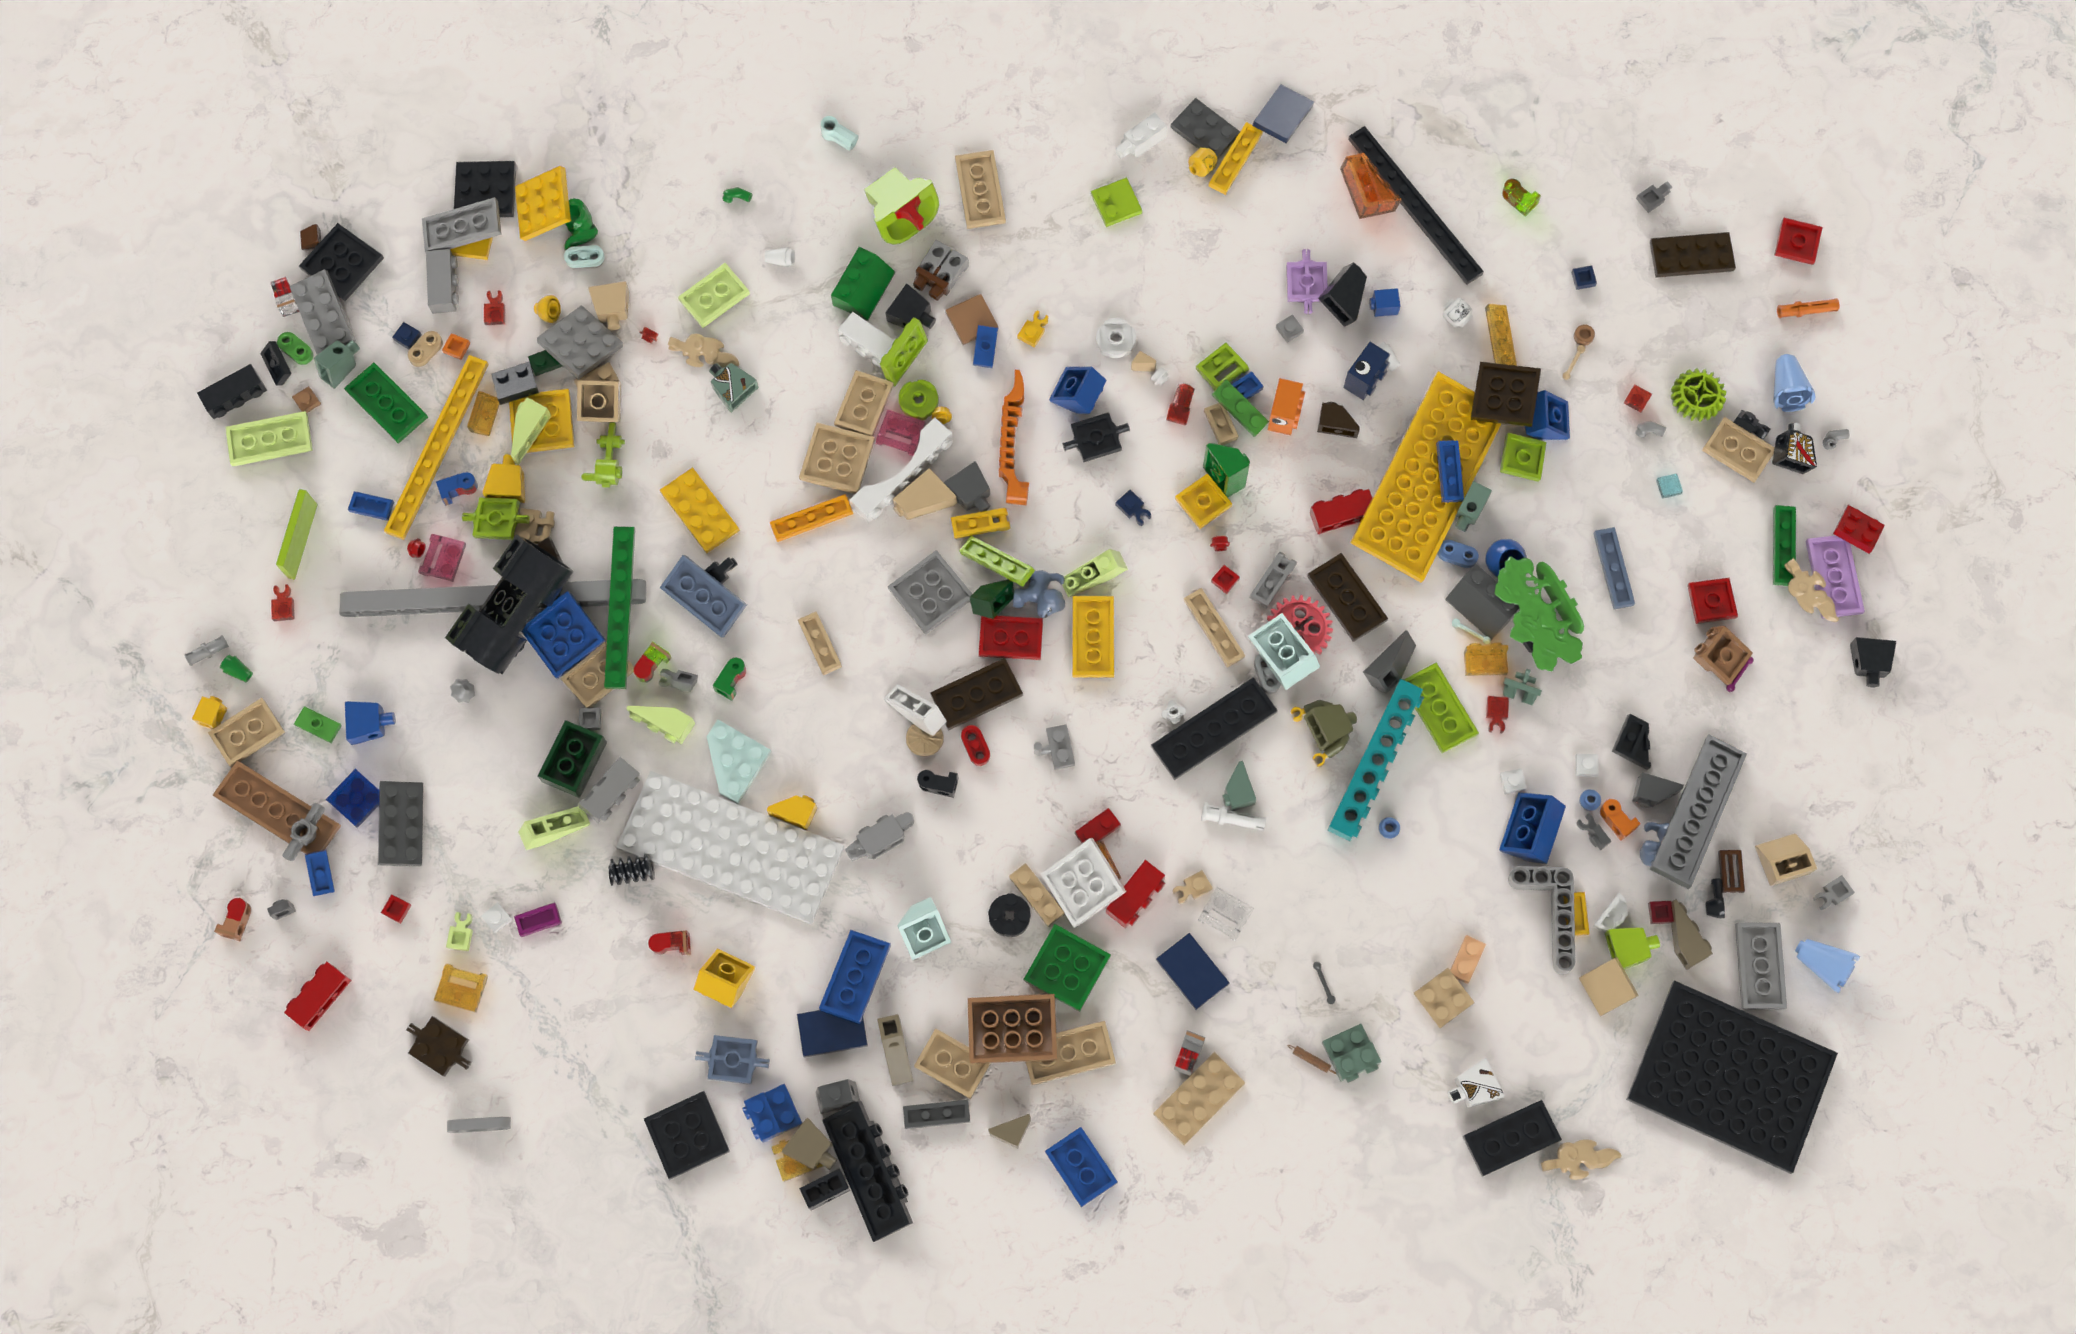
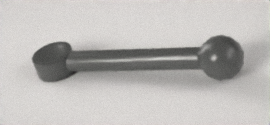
M1314 962L1313 968L1317 970L1325 989L1327 1003L1334 1004L1336 999L1331 995L1321 971V963Z

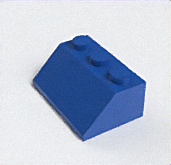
M1518 792L1499 850L1528 862L1547 864L1566 805L1552 795Z

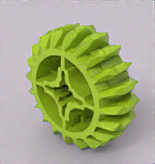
M1698 368L1693 372L1689 369L1685 374H1680L1679 378L1674 381V385L1671 388L1673 393L1670 399L1674 400L1673 406H1678L1677 413L1681 411L1684 413L1683 418L1688 415L1691 421L1695 417H1697L1699 422L1703 418L1708 421L1712 416H1717L1718 412L1722 410L1723 404L1726 402V391L1722 390L1724 384L1718 383L1720 377H1713L1714 372L1706 374V369L1702 372ZM1691 383H1698L1696 386H1686ZM1707 403H1710V404H1711V405L1706 406V407H1699L1700 404H1706V405H1707Z

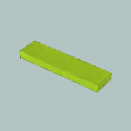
M970 536L959 550L961 555L1022 587L1035 571L1030 565L973 536Z

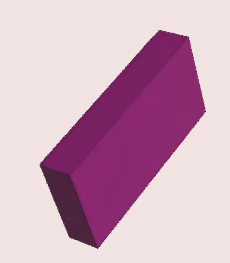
M555 902L514 916L520 937L562 924Z

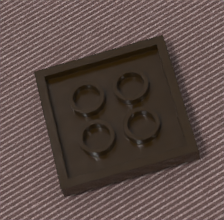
M1480 362L1471 420L1532 427L1541 368Z

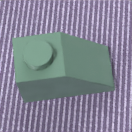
M1243 761L1238 762L1225 788V794L1222 795L1225 806H1229L1231 811L1255 805L1257 800Z

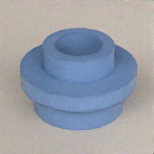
M1585 790L1580 795V804L1586 810H1596L1601 804V796L1595 790ZM1589 796L1593 797V798H1594V802H1593V803H1590V802L1587 800V797H1589Z
M1385 818L1379 824V832L1385 838H1395L1400 832V824L1394 818ZM1390 825L1393 831L1388 832L1385 827Z

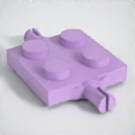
M1303 249L1301 261L1287 262L1286 265L1288 302L1304 303V313L1307 314L1309 310V314L1313 312L1312 303L1321 302L1318 298L1328 287L1327 262L1310 260V249H1307V252L1306 249Z

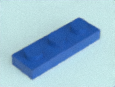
M1438 441L1436 446L1442 502H1462L1464 500L1459 443L1458 441Z

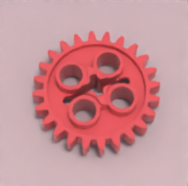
M1292 595L1290 602L1284 598V605L1277 602L1276 607L1278 610L1272 608L1270 612L1273 616H1268L1267 620L1271 621L1283 613L1295 629L1296 626H1302L1309 617H1313V620L1303 626L1302 631L1298 630L1297 632L1314 654L1316 652L1321 655L1322 649L1320 647L1327 648L1328 644L1325 641H1331L1332 638L1327 634L1333 632V629L1328 627L1332 625V620H1326L1330 613L1323 614L1325 606L1318 608V600L1313 604L1310 603L1311 597L1303 601L1302 595H1300L1299 600H1296L1294 595ZM1303 611L1305 617L1298 618L1295 616V612ZM1316 626L1319 632L1313 634L1308 630V627Z

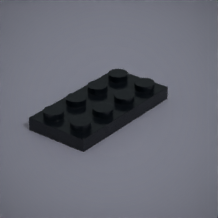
M1542 1100L1462 1136L1482 1177L1562 1140Z

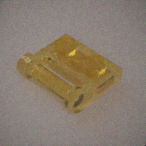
M445 964L434 1001L476 1013L488 975L471 973L453 968V965ZM451 976L475 982L477 985L473 989L449 981Z

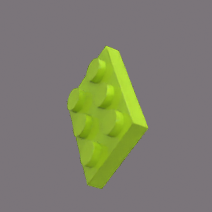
M913 317L910 323L905 325L899 338L894 340L888 353L881 359L880 366L886 380L893 382L894 387L928 342L920 320Z

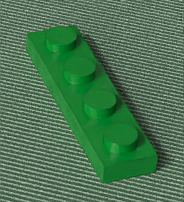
M1775 505L1773 508V585L1788 586L1794 576L1786 570L1784 565L1793 558L1796 560V507Z

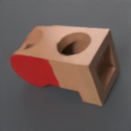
M234 898L228 903V913L223 925L217 924L214 932L222 937L241 941L251 914V906L241 898Z

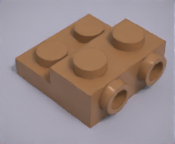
M1726 626L1712 627L1706 633L1708 637L1706 641L1698 644L1694 649L1696 654L1693 659L1706 671H1712L1725 685H1729L1753 652Z

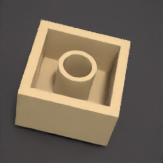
M577 381V421L620 422L621 382Z

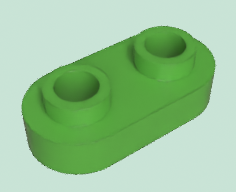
M284 332L278 337V347L296 363L305 365L312 361L314 356L312 349L295 334Z

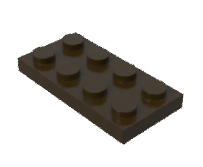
M1730 232L1651 238L1650 240L1655 278L1731 272L1736 268Z
M1342 553L1307 574L1310 582L1353 642L1388 621L1386 614Z
M1003 658L930 692V695L946 719L945 725L949 731L1022 697L1023 692L1006 658Z

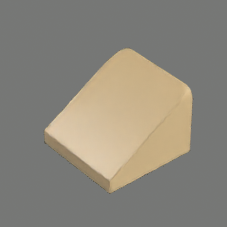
M1139 351L1132 361L1131 370L1154 372L1157 361Z

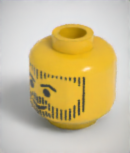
M1210 148L1198 149L1189 157L1190 172L1199 177L1207 176L1217 166V155Z

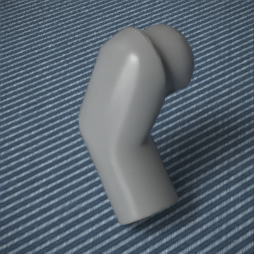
M1849 430L1829 431L1823 440L1824 448L1832 450L1836 447L1838 440L1849 439Z

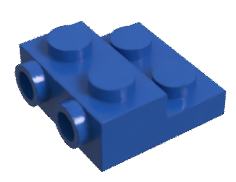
M785 1084L744 1101L745 1107L742 1110L747 1120L752 1119L754 1124L751 1127L756 1140L760 1138L763 1143L802 1124Z

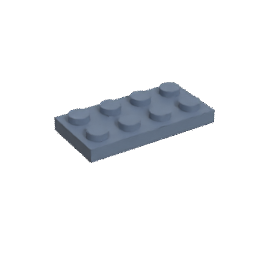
M682 555L660 586V589L720 637H725L748 605L686 555Z

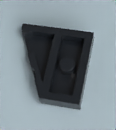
M1632 714L1627 715L1611 752L1646 770L1650 769L1651 762H1649L1648 750H1650V741L1648 739L1649 723Z

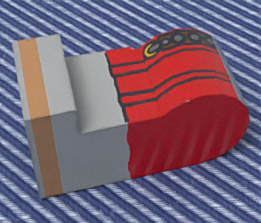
M1187 1030L1174 1070L1189 1076L1191 1075L1203 1047L1205 1037Z

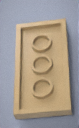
M990 150L955 156L967 229L1005 224L1006 218L994 151Z
M1105 1021L1056 1033L1057 1060L1026 1061L1031 1085L1116 1064Z
M1214 1052L1153 1115L1185 1145L1231 1099L1245 1082Z

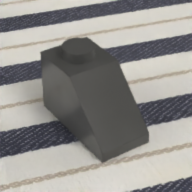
M1642 772L1638 777L1632 801L1638 802L1637 804L1641 807H1654L1678 794L1683 789L1684 784Z

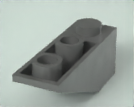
M1404 631L1363 671L1371 686L1387 693L1402 678L1416 647L1408 631Z

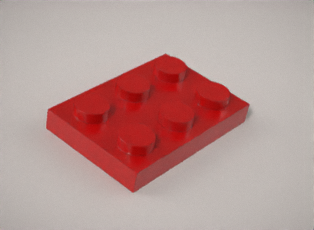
M981 616L979 657L1041 660L1043 618L996 616L994 619Z

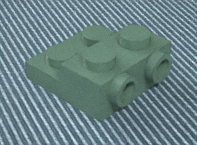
M1362 1024L1322 1041L1340 1082L1344 1080L1347 1083L1359 1078L1358 1074L1363 1071L1369 1074L1379 1069L1378 1065L1382 1062Z

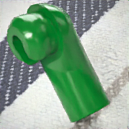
M736 187L726 189L723 192L724 196L722 199L727 203H731L733 198H740L750 202L753 194Z

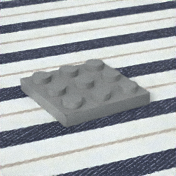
M582 305L537 337V343L578 380L623 347V342Z
M937 550L888 586V590L925 635L969 603L970 596L972 595L971 591Z

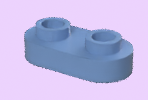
M1444 540L1438 551V556L1441 560L1463 568H1472L1479 558L1475 548L1452 540ZM1450 547L1452 551L1448 552L1445 548ZM1465 554H1470L1472 558H1467Z

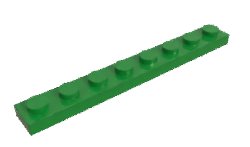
M614 526L605 689H626L635 527Z

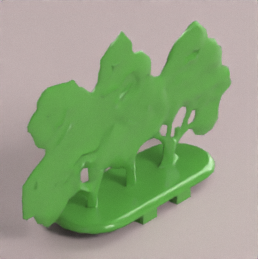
M1510 556L1505 561V568L1499 571L1498 583L1495 587V595L1506 603L1517 604L1520 608V612L1514 614L1513 623L1515 626L1511 629L1510 637L1520 643L1533 642L1532 657L1537 668L1540 670L1553 671L1557 665L1558 657L1570 664L1582 658L1580 652L1582 651L1583 642L1571 636L1568 629L1575 634H1582L1584 624L1575 607L1578 603L1575 598L1570 599L1564 589L1567 587L1565 581H1560L1553 569L1545 562H1539L1536 565L1538 577L1536 578L1533 576L1534 565L1531 559L1524 557L1521 560H1516ZM1529 573L1532 577H1526V574ZM1526 581H1534V584L1538 583V586H1527ZM1542 588L1545 589L1552 603L1547 604L1541 598ZM1536 589H1539L1538 594H1535ZM1555 608L1563 621H1558L1556 619ZM1564 628V632L1560 634L1559 630Z

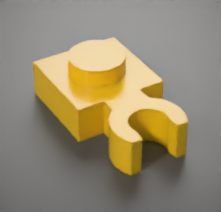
M1038 310L1033 315V322L1027 320L1017 335V339L1034 348L1045 332L1042 326L1048 323V315L1043 320L1038 319L1040 315Z

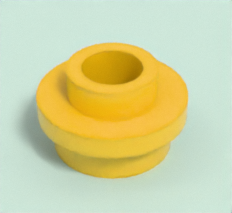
M940 406L934 409L932 419L935 417L942 424H946L951 421L952 414L947 407Z

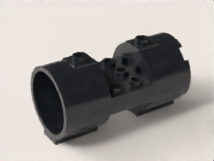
M517 534L493 567L502 578L481 608L468 603L445 637L453 646L462 652L465 651L473 660L497 674L501 673L502 675L514 657L523 650L527 640L519 632L525 628L529 617L536 612L538 604L541 602L551 606L559 598L563 586L574 572L559 559Z

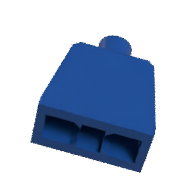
M345 702L346 740L351 745H356L383 737L385 735L384 726L396 723L394 712L384 713L383 707L379 703Z

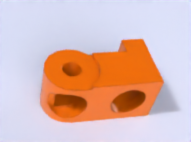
M1615 799L1606 800L1600 809L1601 817L1620 840H1623L1635 831L1641 824L1636 817L1630 820L1621 810L1620 803Z

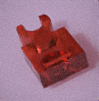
M498 290V296L492 298L491 292L487 291V298L490 303L484 304V324H505V304L501 303L503 300L502 292Z
M285 584V591L280 593L279 587L275 585L273 591L277 599L271 600L272 620L284 621L295 619L294 599L292 597L288 598L291 594L290 586Z
M1487 697L1486 718H1492L1488 726L1489 732L1492 733L1494 725L1500 727V733L1504 732L1505 723L1502 719H1508V697Z

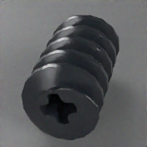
M644 854L643 861L640 860L638 855H636L635 862H632L630 856L627 857L626 863L623 862L622 858H619L618 864H615L614 860L610 859L608 869L611 886H613L614 880L617 885H621L623 879L626 884H629L631 877L635 883L639 881V877H641L642 881H647L648 875L651 880L655 879L654 865L647 854Z

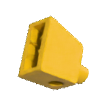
M505 454L502 464L494 463L491 465L482 494L485 498L518 499L520 503H525L524 471L521 466L515 465L510 454Z

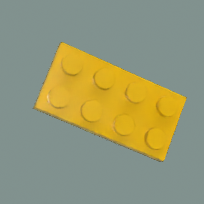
M693 467L660 489L662 496L706 554L740 531L739 527Z
M1073 596L1072 677L1114 678V596Z

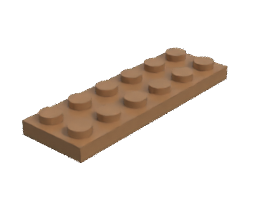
M238 760L213 793L215 798L287 843H290L292 840L290 835L292 834L293 824L300 821L301 818L305 819L312 808ZM322 814L316 824L318 829L316 830L315 840L307 846L303 845L300 851L307 854L325 850L341 825ZM308 828L302 829L300 836L306 835Z

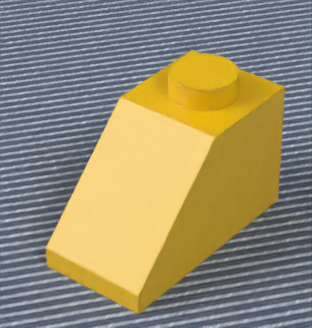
M796 795L768 806L767 812L772 817L807 831L816 813L817 805L814 803V799L806 795L802 797Z

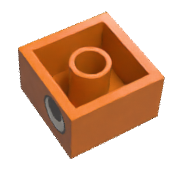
M1279 378L1268 425L1269 431L1291 435L1292 429H1297L1306 392L1302 391L1303 383Z

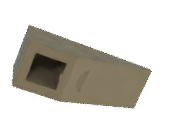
M1675 899L1672 901L1674 922L1671 923L1674 952L1685 969L1688 970L1713 954L1711 951L1712 947L1700 935L1698 925L1688 917L1686 907Z
M896 1014L877 1019L892 1086L913 1082L899 1015Z

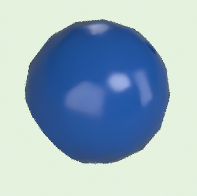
M1512 539L1495 541L1486 552L1485 562L1488 570L1495 577H1498L1499 571L1505 568V561L1510 556L1516 560H1521L1524 557L1527 558L1524 548Z

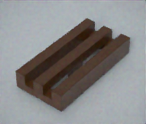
M1741 850L1718 851L1722 893H1744ZM1725 855H1727L1730 887L1727 884ZM1732 855H1736L1738 887H1735Z

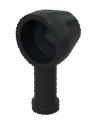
M1715 878L1711 880L1714 899L1706 901V915L1722 919L1725 918L1722 879Z

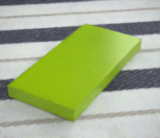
M302 489L298 490L276 562L277 567L286 577L293 580L296 578L318 505L310 494Z
M1437 662L1403 679L1423 689L1421 696L1424 699L1420 707H1415V710L1441 753L1479 734Z

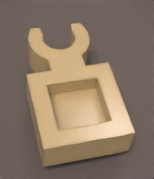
M1203 870L1184 879L1183 882L1186 886H1177L1172 892L1173 894L1177 892L1183 893L1184 896L1178 899V903L1181 904L1187 900L1189 895L1195 900L1210 892L1213 888Z

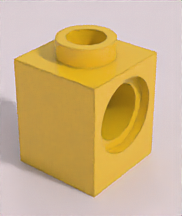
M202 696L192 720L198 725L214 729L221 724L228 708L217 697L210 696V698Z

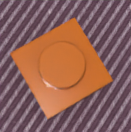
M451 333L442 351L447 355L462 360L470 342Z

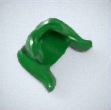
M576 198L569 200L571 221L565 224L572 236L564 244L565 251L570 247L591 241L598 234L587 206L580 199Z

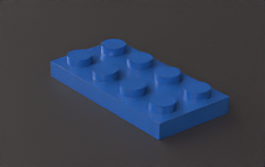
M850 930L819 1006L820 1011L860 1024L890 950L891 943Z

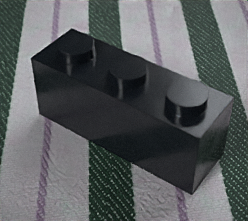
M249 364L197 392L209 415L216 419L223 417L234 408L243 406L245 402L260 397L267 389L252 364Z

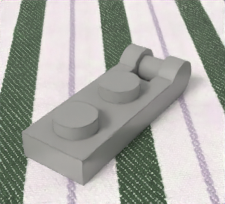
M1279 552L1249 598L1268 608L1290 573L1294 570L1297 562L1293 559L1289 560L1285 557V554ZM1280 564H1282V565L1285 566L1286 568H1285V570H1283V569H1281V568L1278 567V566H1279Z

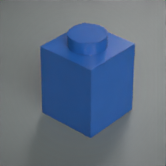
M1398 288L1374 290L1373 297L1369 299L1370 310L1374 311V317L1398 315L1401 307Z

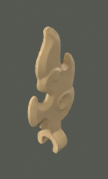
M700 334L690 335L686 342L673 337L669 339L668 349L682 351L683 356H689L686 363L691 366H704V363L699 360L700 355L705 357V361L708 364L714 365L718 363L721 367H726L732 363L735 366H739V361L734 355L719 351L720 348H724V344L717 339L703 337Z
M1794 558L1786 563L1784 567L1794 576L1788 584V590L1792 596L1796 597L1801 608L1813 614V608L1817 607L1825 619L1831 622H1838L1839 618L1836 616L1833 600L1827 596L1825 591L1814 590V585L1826 587L1824 578L1816 571L1813 572L1812 576L1808 575V571L1802 572Z
M1586 1139L1575 1143L1566 1142L1561 1144L1557 1150L1558 1159L1541 1162L1542 1171L1558 1168L1563 1173L1570 1171L1569 1178L1579 1180L1589 1175L1588 1171L1580 1169L1579 1165L1581 1163L1588 1169L1605 1168L1615 1159L1622 1156L1617 1150L1611 1148L1595 1151L1593 1148L1597 1143Z

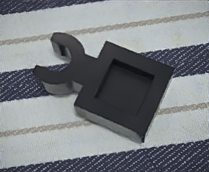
M1741 410L1733 422L1750 433L1754 432L1763 440L1771 430L1768 426L1760 424L1756 416L1749 411Z

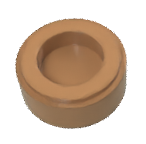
M1580 325L1574 332V340L1579 345H1589L1595 337L1594 329L1589 325Z

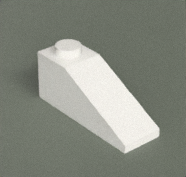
M898 684L884 697V700L919 729L932 736L947 722L937 705Z

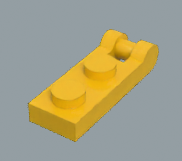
M999 508L951 517L954 538L1009 530L1011 527L1010 522L1007 521V509ZM992 518H998L999 522L993 523Z

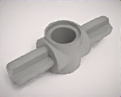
M314 803L305 819L301 818L300 821L293 824L292 834L290 835L292 840L282 855L285 859L294 861L303 845L307 846L315 840L316 830L318 829L316 824L325 811L322 805ZM308 828L307 834L300 836L301 830Z

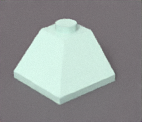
M931 897L912 905L897 925L912 960L951 943L938 909Z

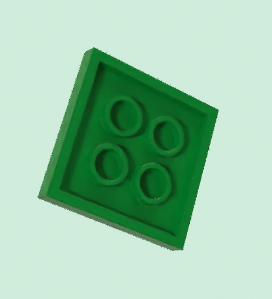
M1054 924L1023 981L1046 994H1054L1055 999L1080 1012L1111 954Z

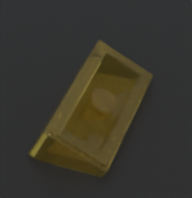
M478 391L467 425L470 432L490 436L500 405L497 397Z

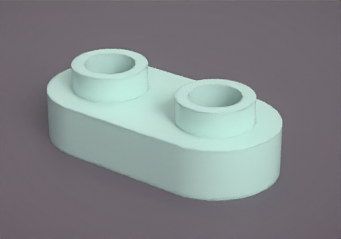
M596 245L570 247L565 251L564 259L571 268L597 267L604 262L605 255L603 250ZM598 256L597 259H595V260L592 259V257ZM578 257V260L572 261L573 258Z

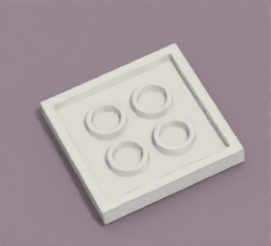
M1089 838L1041 873V876L1074 928L1084 923L1126 892L1093 838Z

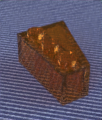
M1365 153L1346 156L1340 170L1359 219L1395 212L1402 199L1393 193L1387 181L1384 182L1378 174V169Z

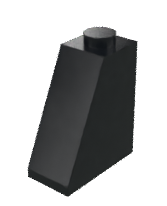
M1355 262L1344 267L1318 298L1344 327L1355 322L1358 318L1367 275Z

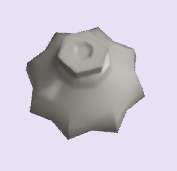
M456 679L454 684L450 686L451 696L458 703H469L470 699L475 696L474 685L469 683L467 679Z

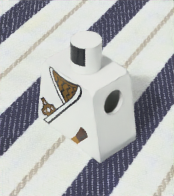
M1487 1058L1481 1060L1454 1079L1457 1088L1448 1091V1096L1453 1104L1464 1099L1468 1108L1497 1101L1505 1096Z

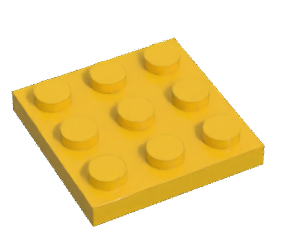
M555 167L515 186L520 239L527 241L571 221L566 170L564 167Z
M569 389L544 391L527 396L548 408L551 414L550 419L527 453L575 447ZM527 397L509 402L512 443L517 408Z

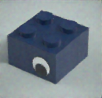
M1370 341L1348 370L1343 388L1362 400L1367 395L1371 396L1377 387L1378 380L1382 381L1388 372L1390 354Z

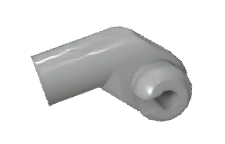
M1648 421L1640 423L1635 433L1642 438L1646 436L1647 432H1652L1662 437L1666 427Z

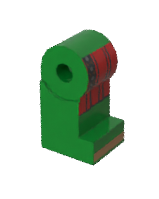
M737 657L730 659L712 685L715 692L731 701L736 696L735 685L746 674V667L742 659Z

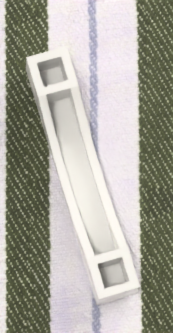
M934 417L921 430L917 450L908 465L896 476L884 482L863 486L849 500L851 508L867 522L879 517L882 509L886 505H891L893 498L900 491L909 486L915 477L918 478L922 475L924 468L929 463L933 464L941 451H946L952 445V432Z

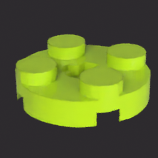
M921 379L912 383L910 381L899 392V407L909 418L924 421L938 407L939 397L937 390L933 384ZM914 397H924L922 398V403H915V400H913Z

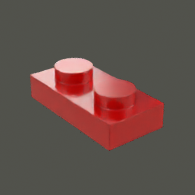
M1107 808L1076 830L1074 834L1082 844L1089 838H1093L1098 843L1121 827V823L1112 811Z

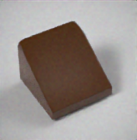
M317 224L300 231L302 250L313 249L321 242V230Z

